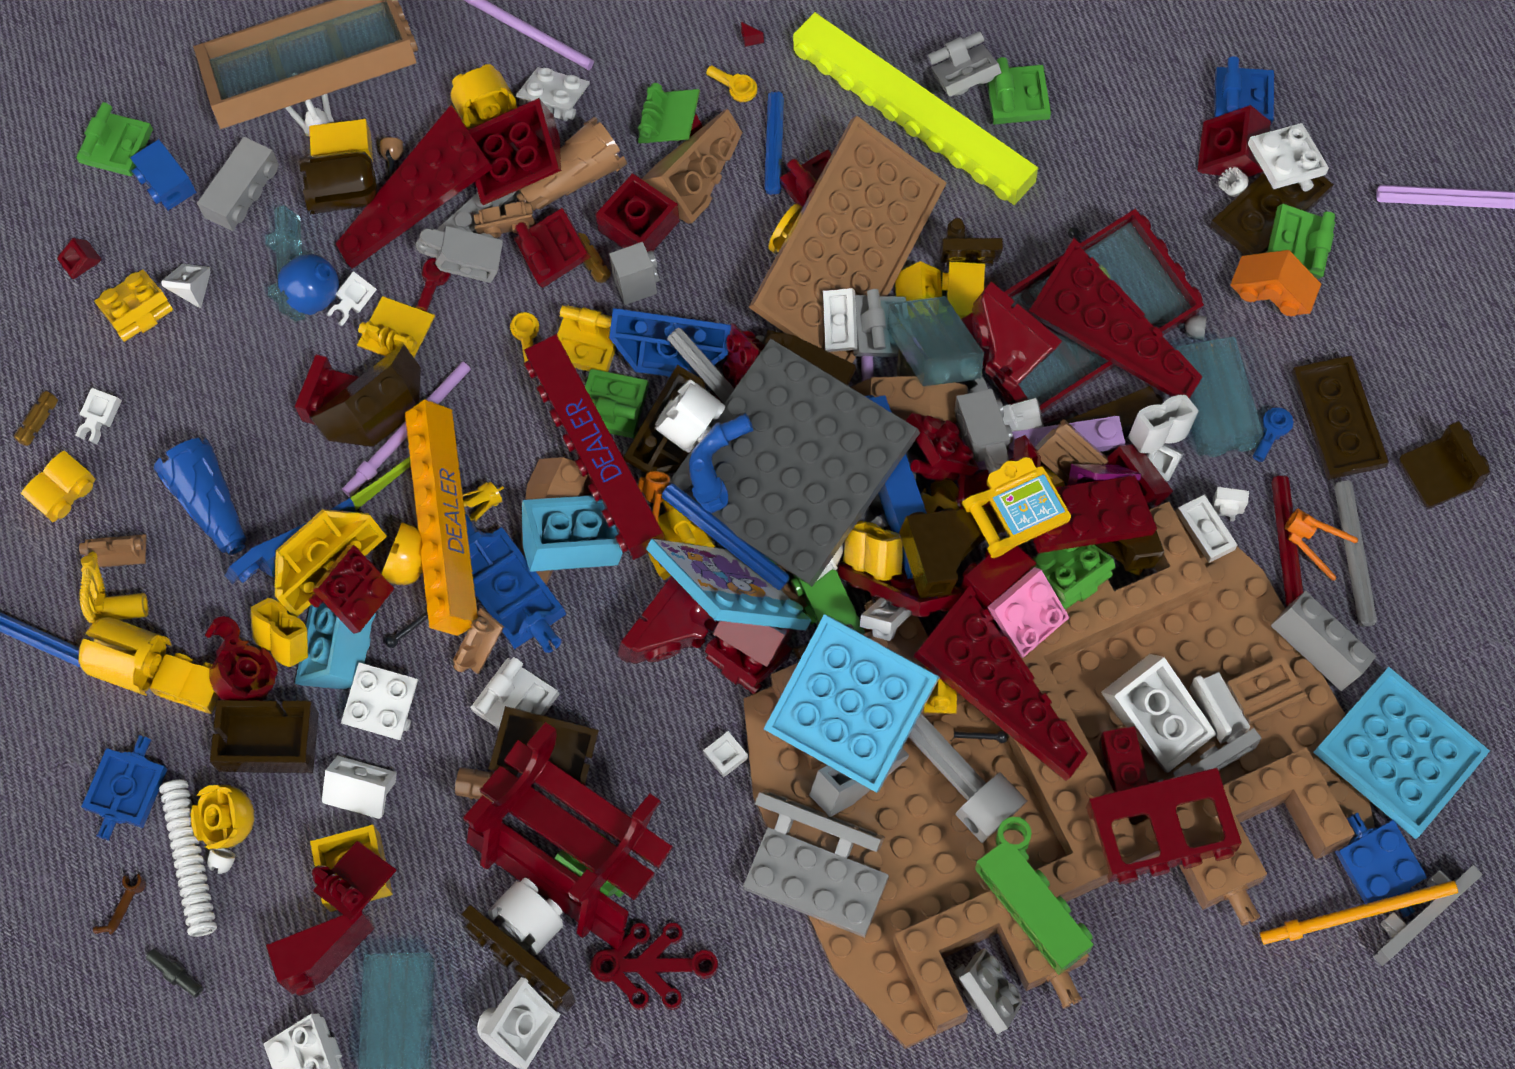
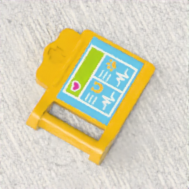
M1027 457L1019 461L1005 462L999 470L989 474L987 479L989 490L972 495L962 502L966 512H971L989 544L987 550L992 558L999 557L1012 548L1071 520L1068 509L1043 467L1036 468L1033 461ZM990 502L1009 538L1000 540L982 507L983 505Z

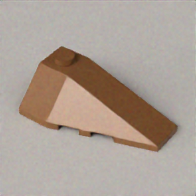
M564 457L539 459L527 484L525 500L588 496L590 493L588 485L592 484V481L588 475L582 477L575 461ZM522 532V534H521V543H520V551H521V553L524 555V557L526 558L525 553H524V549H523V532ZM553 570L536 572L547 585Z

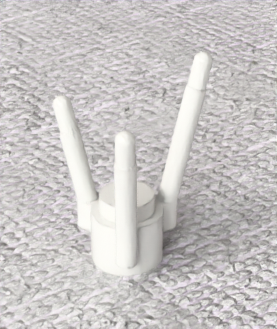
M328 94L321 95L324 111L314 108L310 99L304 101L309 110L305 114V121L291 106L285 107L295 121L303 128L306 136H310L309 126L335 123L331 116Z

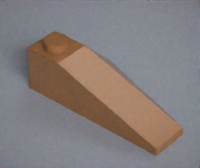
M728 109L723 110L693 134L689 140L683 142L659 161L642 180L678 204L679 219L688 224L693 223L709 206L712 200L711 192L715 184H719L722 178L720 173L726 161L731 159L743 132Z

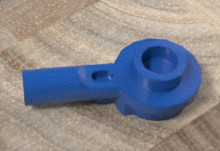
M1278 407L1272 408L1265 413L1262 421L1264 436L1253 454V458L1256 461L1263 462L1274 441L1291 431L1294 422L1292 415L1287 410Z

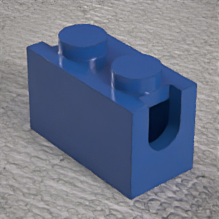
M159 139L130 157L136 166L131 171L141 185L146 182L150 187L147 189L149 196L156 205L161 202L167 211L197 193L190 178Z

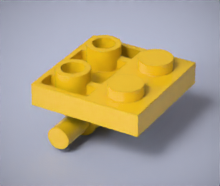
M144 269L130 274L124 282L114 288L105 290L99 298L94 300L97 307L115 328L123 342L139 332L145 333L157 325L159 319L173 311L162 290Z
M562 305L560 317H563L557 336L574 367L589 372L590 369L608 372L617 348L609 338L612 316L584 307L581 309Z
M662 499L667 512L658 518V524L664 534L665 541L715 547L706 532ZM648 553L658 575L663 580L669 578L671 575Z

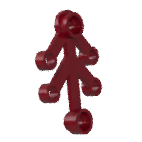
M637 923L631 928L630 934L622 941V945L618 950L603 949L593 956L590 963L593 976L604 983L613 981L627 995L631 1006L636 1010H643L648 1006L649 996L644 989L636 988L624 973H638L661 996L664 1006L669 1010H675L682 1004L681 993L677 989L671 988L657 973L694 972L699 978L708 979L713 977L718 970L717 957L708 950L697 952L693 958H658L671 944H677L682 940L683 931L677 923L667 924L663 929V933L637 959L624 958L637 944L642 945L649 941L651 933L649 927L644 923ZM672 928L679 931L678 937L670 939L667 936V932ZM645 929L647 932L646 936L642 939H637L634 936L636 930ZM605 961L613 963V968L609 972H604L601 969ZM702 961H709L712 966L710 970L702 971L699 968ZM673 993L678 996V1001L671 1005L666 1002V997ZM636 994H643L645 996V1001L640 1005L633 1002Z

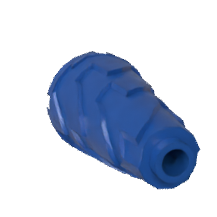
M199 437L176 445L165 452L169 458L165 463L159 457L154 464L157 476L178 499L191 518L214 541L222 553H228V555H234L243 550L247 538L239 523V517L230 498L227 483L219 468L217 457L209 440L204 438L202 442Z

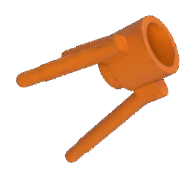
M652 471L647 473L646 478H639L638 487L644 493L645 499L653 503L652 513L658 522L660 503L663 499L662 493L670 484V477L663 472Z
M1299 508L1296 509L1285 525V530L1291 533L1288 540L1297 544L1332 581H1335L1336 575L1302 539L1305 537L1309 540L1317 528L1353 543H1357L1358 538L1316 520Z

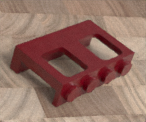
M1218 768L1090 798L1086 806L1089 819L1094 820L1108 866V882L1118 880L1119 884H1128L1138 880V875L1150 873L1152 877L1169 873L1171 867L1183 865L1184 869L1193 868L1201 865L1203 859L1215 857L1216 861L1226 860L1235 856L1234 852L1242 844ZM1203 799H1210L1214 803L1224 834V840L1190 848L1186 844L1176 807ZM1141 814L1147 815L1153 828L1160 855L1155 858L1126 864L1122 861L1112 829V823Z

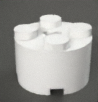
M691 379L677 391L680 394L674 400L671 399L655 424L657 431L688 453L697 442H700L711 430L708 426L712 419L716 420L726 407L720 400Z
M524 877L521 882L516 881L488 910V914L493 921L498 917L503 923L499 929L526 951L531 948V955L536 956L563 927L562 919L560 918L563 911L553 900L548 899L545 901L537 894L539 890L535 884Z

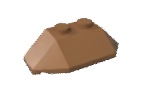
M933 376L871 377L850 387L863 396L873 395L878 397L885 395L891 413L904 421L912 413L924 416L929 415L943 421L949 420L954 424L957 423L954 411L956 396L968 394L967 385Z

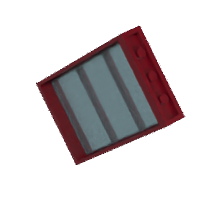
M1136 208L1080 243L1081 248L1087 255L1097 261L1100 265L1099 268L1121 287L1144 312L1146 319L1164 335L1188 320L1191 316L1196 315L1204 306L1199 290L1194 286L1191 287L1185 278L1182 266L1177 262L1174 263L1168 254V248L1164 241L1156 238L1151 231L1149 220L1143 214L1140 215ZM1063 255L1006 290L1005 293L1015 301L1011 306L1015 307L1018 303L1029 312ZM971 312L959 320L956 330L985 370L986 358L983 348L979 347L974 336L972 327L973 314ZM1043 324L1062 340L1059 346L1043 362H1040L1012 391H1007L1001 386L1004 382L1002 375L996 374L993 377H989L1008 405L1036 398L1042 414L1117 365Z

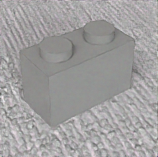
M643 242L609 253L614 282L624 306L657 294L656 282L660 281L656 270L658 267L652 250L647 252Z

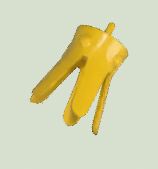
M488 482L478 487L477 490L464 493L463 496L474 494L463 500L464 507H474L483 503L471 514L470 520L476 522L492 506H497L501 503L502 497L499 491L504 489V487L502 486L497 489L492 482Z

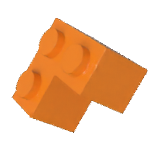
M1290 250L1241 256L1230 286L1246 302L1270 299L1284 315L1296 316L1311 313L1321 283Z

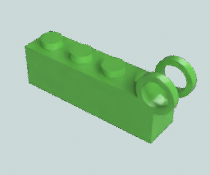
M830 570L816 581L812 587L793 575L794 578L790 580L797 597L803 596L807 604L803 609L805 614L811 619V625L815 623L818 627L825 614L845 625L851 624L854 630L865 634L864 628L860 627V620L837 571Z
M1009 817L1002 821L996 836L997 847L976 862L975 870L1055 972L1060 975L1091 951L1094 945L1091 942L1093 937L1083 923L1077 924L1070 916L1071 909L1067 902L1061 896L1055 897L1048 888L1050 883L1046 876L1039 869L1034 871L1027 862L1029 857L1026 850L1032 835L1029 824L1020 817ZM1008 830H1016L1021 833L1024 841L1020 844H1011L1005 840L1003 834Z

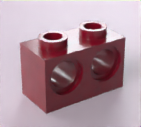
M1135 726L1104 731L1101 735L1099 746L1107 779L1114 792L1149 784Z

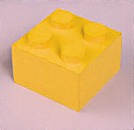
M369 825L310 841L315 867L326 865L332 869L356 841H359L386 861L380 833L374 825ZM390 879L370 901L393 895ZM321 898L322 904L330 912L337 910Z

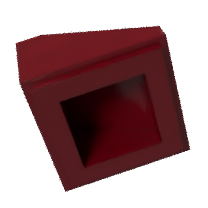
M72 238L57 257V260L72 279L77 278L102 260L87 240Z

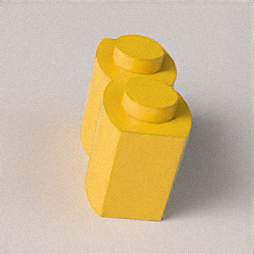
M64 450L48 463L43 472L35 476L26 485L21 494L51 522H55L58 519L64 518L70 512L71 505L75 500L86 496L92 490L96 479L85 467Z
M859 521L844 541L843 561L852 566V569L856 571H866L873 575L874 579L890 580L892 576L902 573L903 544L900 534L884 530L870 522Z
M267 598L251 606L252 638L257 645L271 651L273 658L287 667H292L308 658L307 627L302 620L288 614L286 608L272 598Z
M175 653L174 656L165 654L149 687L155 695L166 700L212 714L216 706V700L219 699L209 679L210 668L213 664L205 662L201 666L193 664V659L184 654Z

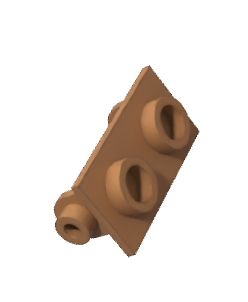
M525 201L506 204V215L501 216L499 206L479 210V213L474 214L475 230L478 234L486 233L494 238H498L502 233L511 231L517 233L515 226L521 222H525L528 229H530V227L536 225L532 216L531 202L525 203Z
M146 534L85 539V543L79 544V551L81 555L85 556L93 551L97 553L99 568L146 564Z
M483 608L479 609L477 613L478 619L472 622V628L468 630L456 656L453 658V667L458 672H464L471 668L479 674L504 628Z

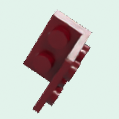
M316 354L294 406L302 422L314 424L310 416L359 377L333 370L327 357Z

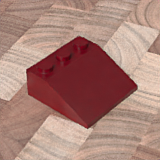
M540 98L469 129L493 166L492 170L475 181L482 205H486L561 171L560 137L552 112Z

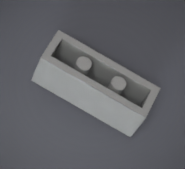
M243 137L197 202L204 218L233 231L238 223L245 219L247 210L253 201L258 200L261 196L262 188L267 181L273 178L277 172L279 164L273 150Z
M1306 590L1289 604L1271 625L1273 629L1340 691L1359 678L1376 658L1374 653Z

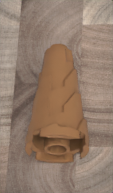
M592 117L560 148L561 171L519 189L520 193L516 197L519 202H531L533 211L542 209L562 196L569 195L590 182L593 183L615 170L619 171L627 165L624 156L619 158L617 155L620 149L601 122L597 123L596 117Z

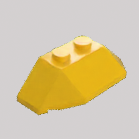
M322 509L276 550L275 597L290 615L298 617L311 605L309 598L314 594L312 590L347 546L355 545L366 556L387 537L386 534L368 513Z

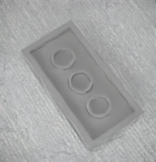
M768 827L747 875L743 889L865 938L889 875Z

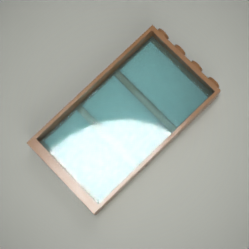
M331 0L193 46L210 105L220 129L416 64L413 52L418 51L416 41L398 0Z

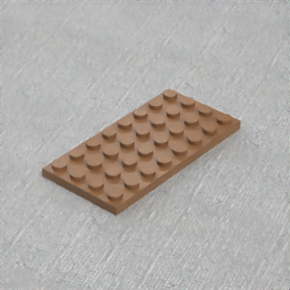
M853 117L749 308L784 333L795 335L825 350L823 291L853 288L855 295L867 296L868 290L878 289L880 296H888L947 183L860 117ZM854 350L830 352L851 363L856 358Z

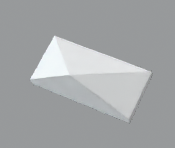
M181 264L162 280V286L201 308L211 273L210 267Z

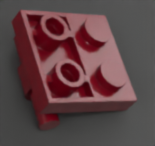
M828 149L802 165L796 159L788 162L787 167L790 172L780 177V184L796 204L802 207L805 205L832 155Z
M563 208L557 210L530 229H528L525 222L515 226L519 236L514 238L538 285L542 288L591 258L567 211Z
M912 413L905 420L919 430L920 434L916 441L927 457L925 462L920 460L912 461L910 468L913 472L923 474L925 478L937 481L944 479L955 481L959 474L972 476L979 469L973 459L974 454L972 450L963 443L958 435L960 433L959 429L951 421H943L929 415L924 416Z
M350 545L346 547L312 589L314 594L309 598V602L314 607H319L324 602L344 625L355 634L361 632L395 588L355 545Z
M717 636L707 644L705 650L708 654L706 659L722 670L721 674L735 685H742L752 694L760 692L763 687L760 682L788 659L792 652V648L786 644L776 659L766 667L753 664L746 658V654L738 649L725 647L719 642L720 638Z

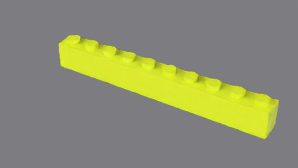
M816 12L793 34V50L801 59H807L822 74L830 75L838 81L842 88L857 94L866 105L874 106L882 112L886 119L892 122L895 121L904 127L910 136L921 139L933 152L941 153L949 159L954 167L962 168L968 172L977 183L985 184L1001 200H1007L1015 206L1036 183L1038 172L1036 165Z

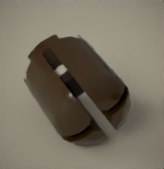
M352 150L300 158V172L305 171L306 173L303 175V194L310 215L366 207L377 194L373 162L365 151Z

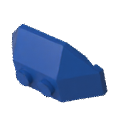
M613 308L609 338L635 372L670 377L675 367L679 365L699 377L668 341V336L675 329L682 328L712 364L715 365L728 355L726 341L728 335H730L731 325Z

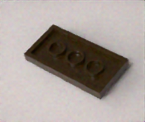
M1263 173L1211 221L1210 227L1244 255L1265 253L1269 247L1277 207L1285 204L1309 212L1332 190L1334 184L1324 176L1311 179L1314 186L1308 191H1303L1299 183L1273 189L1265 173Z
M1352 355L1294 367L1292 376L1327 479L1330 480L1386 468L1389 461Z
M469 905L461 914L466 922L464 928L469 933L468 936L482 948L487 944L490 951L494 953L492 956L505 968H508L511 964L515 972L518 973L517 977L519 979L521 977L526 978L532 988L535 985L540 988L539 991L543 994L542 998L556 1010L561 1006L568 1012L576 1002L571 988L472 905Z

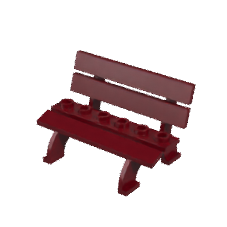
M545 722L530 739L527 746L517 740L504 760L507 765L522 774L521 777L518 778L502 766H499L479 789L483 795L463 817V820L470 825L468 828L467 844L481 853L480 866L487 870L496 863L519 881H522L524 877L532 881L539 891L537 893L546 900H553L564 913L578 922L576 931L578 936L584 938L591 931L618 950L622 945L625 932L623 929L626 927L629 912L601 893L600 888L608 881L635 900L655 876L652 870L628 854L632 850L659 869L673 849L672 845L646 828L653 812L660 805L661 801L649 793L631 817L626 815L548 761L556 743L557 733L554 727ZM535 783L619 841L618 847L533 789L531 785ZM508 812L590 870L587 869L581 877L577 876L503 824L502 819Z

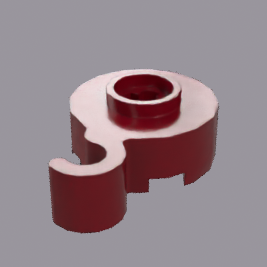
M225 616L217 617L205 632V637L207 638L219 635L224 639L216 652L217 658L210 668L209 679L213 690L222 700L263 701L273 688L275 677L278 674L274 658L266 649L262 648L259 650L254 646L247 645L248 641L240 640V629L233 619Z

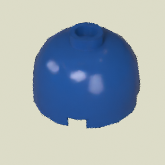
M305 254L295 257L281 268L278 275V287L280 292L284 290L289 298L286 302L300 313L313 315L323 311L335 300L336 293L339 290V277L329 261L318 255Z

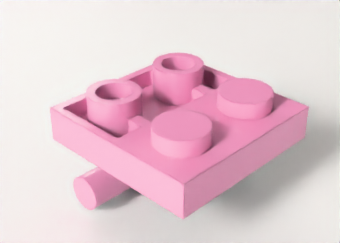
M1036 567L988 606L989 611L1001 629L999 631L1000 634L1008 638L1022 658L1069 619L1067 612L1044 573Z

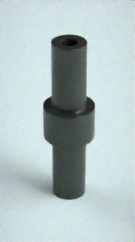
M152 949L147 954L146 960L163 972V978L172 985L178 984L194 998H197L202 993L203 987L188 976L186 969L176 961L172 963L155 949Z

